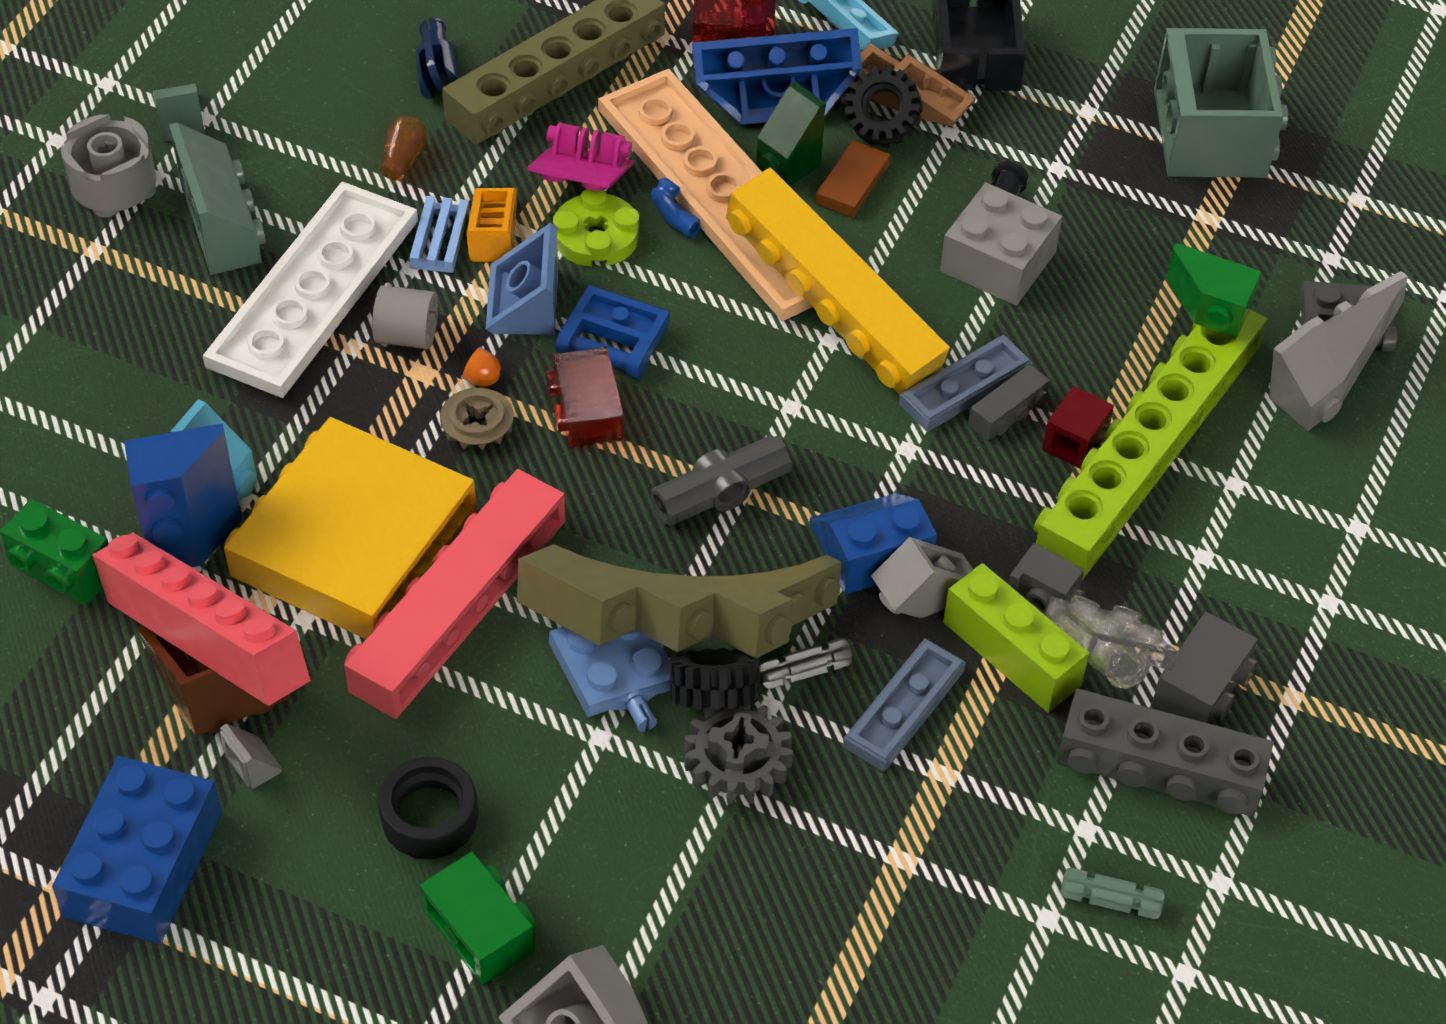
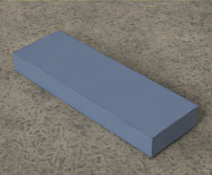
M1001 335L902 392L899 398V405L926 432H929L972 407L1030 364L1032 366V361L1005 335Z
M924 638L844 737L843 748L885 772L963 674L966 662Z

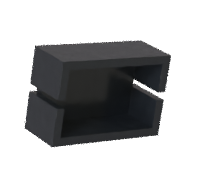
M933 0L932 13L937 73L963 90H976V85H983L985 91H1021L1026 49L1020 0H977L976 7H969L970 0Z

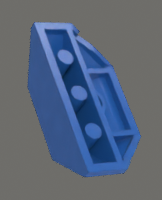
M858 28L692 43L696 86L740 126L766 124L787 88L794 82H797L826 103V116L849 87L852 80L854 81L862 70Z

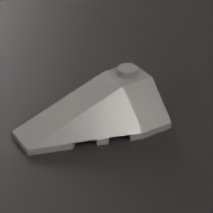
M1402 271L1365 290L1356 305L1352 306L1345 301L1335 307L1333 312L1335 315L1324 322L1317 316L1306 322L1278 344L1273 351L1269 399L1307 431L1311 430L1321 421L1324 423L1330 421L1341 409L1342 402L1404 302L1408 276Z
M604 945L569 955L499 1016L502 1024H648L634 990Z

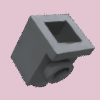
M1035 543L1032 544L1009 577L1008 585L1045 616L1058 623L1061 622L1066 614L1072 617L1077 612L1085 596V591L1080 589L1084 569Z

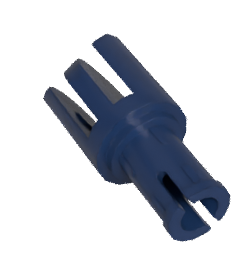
M437 17L429 18V31L426 20H423L419 26L422 44L416 51V64L420 91L426 99L435 98L434 85L439 93L443 95L442 88L450 84V81L452 83L460 78L455 47L446 41L445 23Z

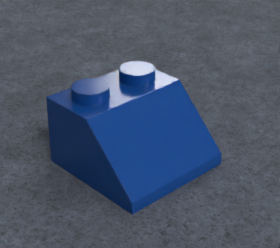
M899 493L810 517L809 522L824 554L841 561L839 583L845 595L876 586L877 584L871 575L909 537L936 545L937 533L919 499Z

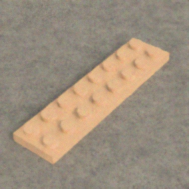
M669 68L598 98V111L619 135L625 136L626 141L632 142V150L658 180L666 177L680 187V193L675 197L677 202L700 220V228L781 321L812 308L802 296L796 295L789 288L786 279L773 266H769L761 260L757 250L743 236L737 235L731 229L726 219L731 193L762 173V171Z

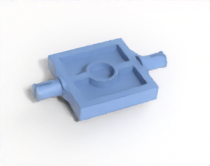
M565 627L549 631L548 643L587 717L609 710H629L638 731L645 732L646 727L648 730H651L657 724V719L654 717L647 702L655 695L671 691L670 659L661 643L636 630L601 646Z

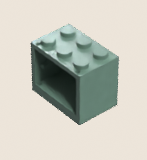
M1166 29L1154 93L1167 177H1268L1271 162L1277 161L1279 157V132L1287 127L1288 109L1287 105H1282L1280 101L1282 78L1280 75H1275L1276 49L1274 46H1269L1266 29Z

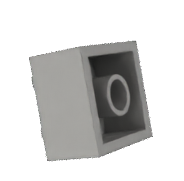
M985 182L944 235L940 271L1017 306L1056 253L1063 216Z

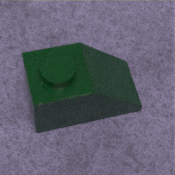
M797 82L789 85L757 137L756 166L762 172L771 167L789 186L819 167L822 161L826 103Z

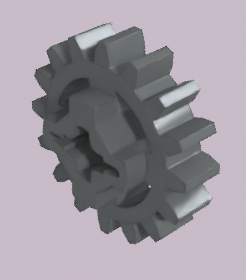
M750 705L740 706V709L722 707V712L719 713L706 707L704 709L703 722L692 719L690 722V735L684 736L685 771H693L692 784L698 787L707 783L709 798L713 799L721 791L726 793L727 804L732 805L737 795L744 794L749 804L754 803L755 792L758 790L768 797L773 795L774 782L780 784L786 782L787 768L792 767L793 750H791L792 735L791 732H783V719L781 716L768 720V707L765 705L761 706L756 712L750 710ZM742 744V751H739L738 759H734V752H737L738 745Z

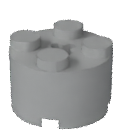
M110 114L86 118L69 129L66 134L67 141L64 146H61V154L73 197L81 205L92 209L94 214L99 217H111L118 211L131 208L143 200L151 198L156 193V172L147 132L139 122L129 117L123 116L124 121L111 120Z

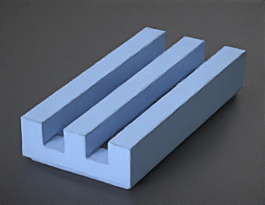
M426 196L409 257L410 268L454 272L470 212L469 200L460 199L459 205L452 204V198L444 197L442 203H436L435 196ZM434 215H439L427 259H422ZM449 216L456 217L445 259L440 261L438 256Z

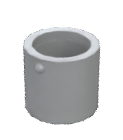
M391 283L381 285L377 292L373 310L372 333L375 343H381L384 347L391 344L430 349L437 327V293L434 291L394 287Z

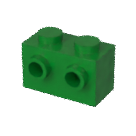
M32 498L0 530L6 549L5 556L11 566L17 570L28 574L85 606L103 589L92 554L108 546L109 542L106 537Z

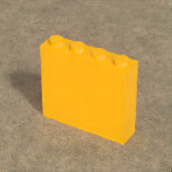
M329 417L318 431L310 434L304 449L293 463L290 462L284 466L278 481L267 495H262L258 498L253 506L252 513L242 526L234 529L227 537L224 552L229 574L241 582L367 639L374 631L381 615L387 610L392 611L404 597L411 581L417 577L421 578L432 566L438 551L444 545L452 543L463 528L465 521L475 512L477 507L474 479Z

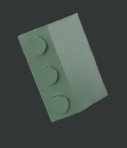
M180 123L169 124L181 187L210 275L262 263L259 245L266 244L265 233L260 218H251V215L256 214L250 189H241L240 185H245V178L240 160H231L225 143Z

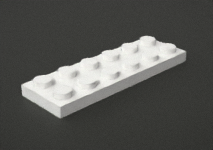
M341 182L203 354L205 368L283 398L418 222L417 209Z

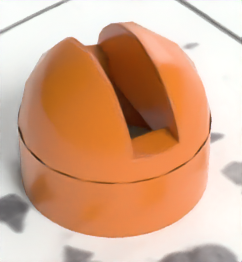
M479 347L468 360L462 378L479 387L492 386L498 381L501 366L499 360L492 353Z

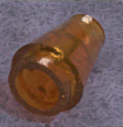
M402 115L398 116L394 122L388 125L379 169L386 178L395 181L402 180L405 173H407L427 144V129L421 121Z

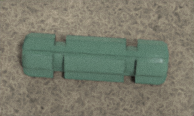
M1067 868L1064 873L1061 886V895L1064 898L1081 902L1082 897L1089 898V904L1130 913L1131 909L1138 910V916L1158 919L1161 915L1165 896L1164 891L1159 888L1144 885L1143 890L1136 888L1137 883L1096 873L1095 877L1091 878L1087 877V871L1075 868Z

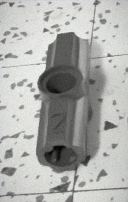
M769 435L729 454L723 449H715L699 458L692 471L652 488L651 500L659 519L664 525L668 524L669 526H673L714 506L719 511H728L744 502L751 489L791 472L792 461L787 452L786 445L778 435L775 437Z

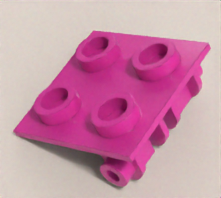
M559 122L557 126L550 125L547 131L546 139L548 142H552L553 145L528 166L527 171L540 173L541 178L548 181L561 182L568 179L581 182V186L589 190H605L610 188L633 165L634 161L629 160L632 152V142L626 141L625 136L606 132L601 135V131L595 130L591 137L588 151L589 129L583 127L579 134L580 127Z

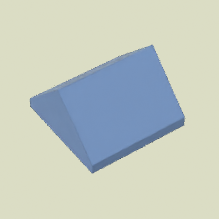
M552 223L537 231L491 264L485 328L491 334L555 335L559 268L557 227Z

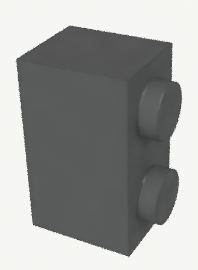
M1205 611L1159 677L1152 706L1163 712L1211 724L1214 718L1222 721L1230 710L1236 696L1231 692L1237 684L1245 687L1256 670L1258 661L1253 659L1252 656L1258 638Z

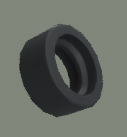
M419 757L406 761L389 773L380 788L378 806L381 824L387 840L399 852L414 858L436 859L454 853L466 844L477 827L478 804L476 789L471 776L455 762L442 757ZM424 788H441L453 793L459 802V809L454 817L446 823L432 828L415 827L405 823L400 818L398 809L404 798L412 792Z

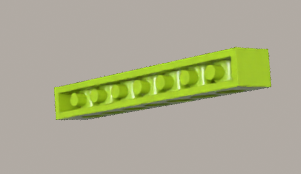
M1250 310L1237 338L1193 323L1192 332L1187 337L1182 334L1176 341L1171 351L1170 360L1166 364L1160 362L1156 366L1150 377L1148 388L1144 392L1138 390L1133 395L1122 421L1116 418L1111 423L1105 434L1103 445L1099 449L1093 447L1088 452L1082 463L1081 473L1077 478L1069 477L1065 481L1058 494V502L1052 509L1045 507L1042 510L1033 528V531L1038 534L1036 544L1083 568V580L1258 351L1268 318Z

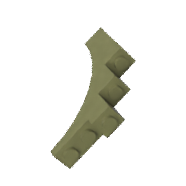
M552 544L518 559L517 602L599 646L636 630L676 652L713 636L754 658H758L788 643L793 625L837 604L840 593L841 561L829 555H824L800 565L769 572L734 576H685L619 567L583 557Z

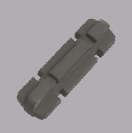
M838 638L825 642V648L818 644L782 655V661H779L777 657L761 661L760 682L763 688L769 690L783 686V680L786 679L793 683L826 673L829 666L833 670L849 666L852 663V651L845 638Z

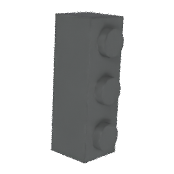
M1030 364L971 407L968 426L988 442L997 435H1003L1010 425L1017 420H1023L1030 410L1045 403L1049 396L1050 380Z

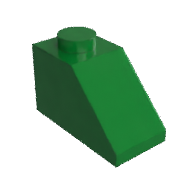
M1176 243L1173 248L1166 279L1195 324L1237 338L1254 302L1262 271Z

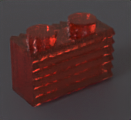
M607 346L553 354L554 370L546 371L549 397H558L560 403L553 405L557 432L566 431L569 447L573 449L578 445L584 447L586 444L593 446L595 443L601 445L605 441L608 443L614 440L620 442L623 439V411Z

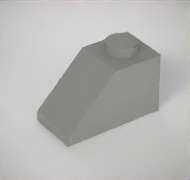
M909 537L871 577L881 590L879 593L880 600L890 611L895 614L903 613L917 618H924L945 609L948 589L970 573L973 568L962 553Z

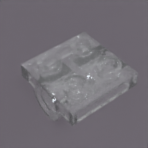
M1076 595L1072 596L1071 601L1051 597L1045 615L1089 652L1087 663L1113 686L1125 689L1137 685L1146 677L1150 666L1172 670L1178 651L1162 639L1164 636L1162 631L1140 622L1141 615L1138 612L1120 605H1114L1112 611L1102 609L1098 603Z

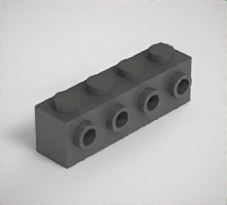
M1076 688L1062 737L1057 764L1068 766L1079 773H1094L1116 779L1130 787H1145L1167 793L1178 800H1193L1218 807L1229 814H1244L1254 817L1263 793L1274 741Z

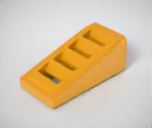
M474 189L467 229L470 261L494 262L514 248L517 189Z

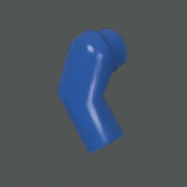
M666 177L661 178L656 188L652 187L651 190L653 203L666 223L687 237L694 238L701 230L700 220L673 201L680 193V187Z

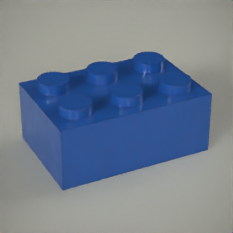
M117 756L52 885L63 918L161 944L222 815L215 782L187 773Z

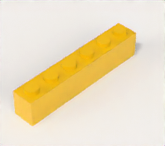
M771 167L731 193L726 213V219L731 229L737 235L743 236L757 250L759 257L765 264L773 266L786 279L789 288L796 295L802 296L816 310L818 317L824 324L832 326L846 340L849 349L856 356L862 357L876 371L878 378L885 386L893 388L900 395L902 392L942 370L950 347Z

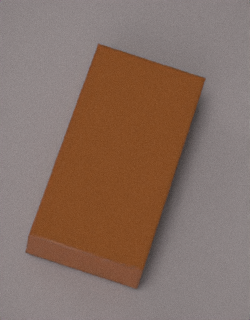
M852 140L816 192L815 203L854 218L890 165L891 154Z

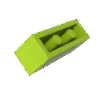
M981 563L948 589L943 623L1047 713L1074 693L1076 688L1079 689L1082 686L1089 652L985 564Z

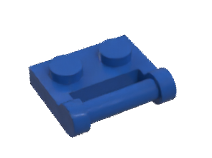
M588 285L562 327L555 349L557 352L568 356L576 353L625 370V375L641 379L649 358L670 324V312ZM584 331L634 349L629 353L581 337L580 335Z

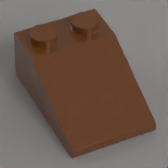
M145 626L136 627L139 637L181 717L196 736L204 733L221 731L220 727L251 714L266 713L272 710L276 704L290 699L288 694L267 706Z

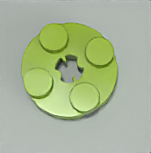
M585 189L580 196L565 202L553 216V225L557 227L558 251L575 264L592 267V261L606 260V266L617 264L629 257L637 247L639 232L638 211L625 200L607 194L605 190ZM598 226L604 228L605 231L596 229L593 232H589V228Z

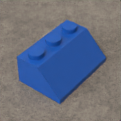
M223 423L125 440L124 445L130 485L144 539L190 567L201 566L242 521Z

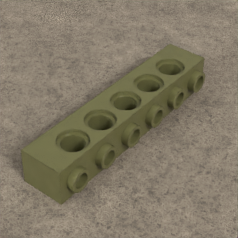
M595 0L443 87L445 119L475 145L481 143L665 34V3L661 0Z

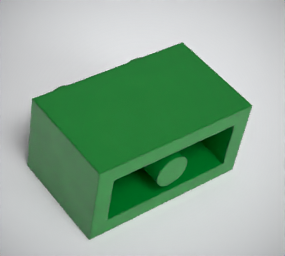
M472 851L419 885L424 913L482 986L535 952L533 929L536 928V922L532 913L522 901L514 903L505 892V883L496 868L491 864L484 866Z

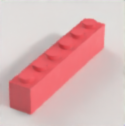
M517 469L506 482H500L494 488L489 501L479 513H473L468 517L461 533L450 545H444L438 551L432 566L421 578L417 577L411 581L404 597L392 611L387 610L381 615L374 631L363 644H357L350 650L344 663L348 693L396 720L518 578V559L543 549L565 523L564 493L520 469Z
M134 532L114 538L107 547L92 554L109 604L267 706L311 681L295 629Z

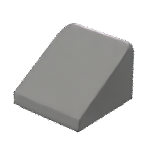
M229 724L220 727V737L225 757L248 788L251 787L253 790L282 772V767L258 736Z

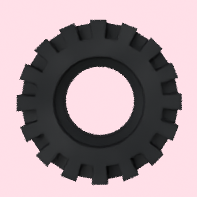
M885 65V70H880L878 66L871 67L872 72L866 74L862 71L858 74L859 80L857 82L852 80L849 85L851 91L845 95V102L847 104L845 112L852 128L861 139H866L868 144L874 146L876 143H881L882 147H890V142L895 141L898 145L903 142L902 138L908 135L910 138L914 134V126H919L921 122L920 112H923V105L915 82L912 78L909 79L906 72L901 69L898 72L894 71L893 66ZM883 91L895 94L900 101V108L895 117L888 121H877L869 115L868 104L875 94Z
M703 648V651L693 649L687 650V653H677L676 657L672 656L670 658L671 700L674 704L680 703L682 707L693 706V709L702 710L704 707H710V710H719V707L735 709L736 705L745 707L750 705V702L756 703L758 698H760V657L754 658L738 649L728 651V648H719V650Z

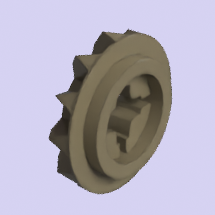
M469 388L457 392L444 403L440 412L441 428L444 429L448 441H458L463 449L469 445H478L483 451L487 443L501 444L503 435L512 432L513 408L506 397L491 389ZM469 415L471 417L474 416L478 420L485 417L486 425H480L477 422L469 424Z

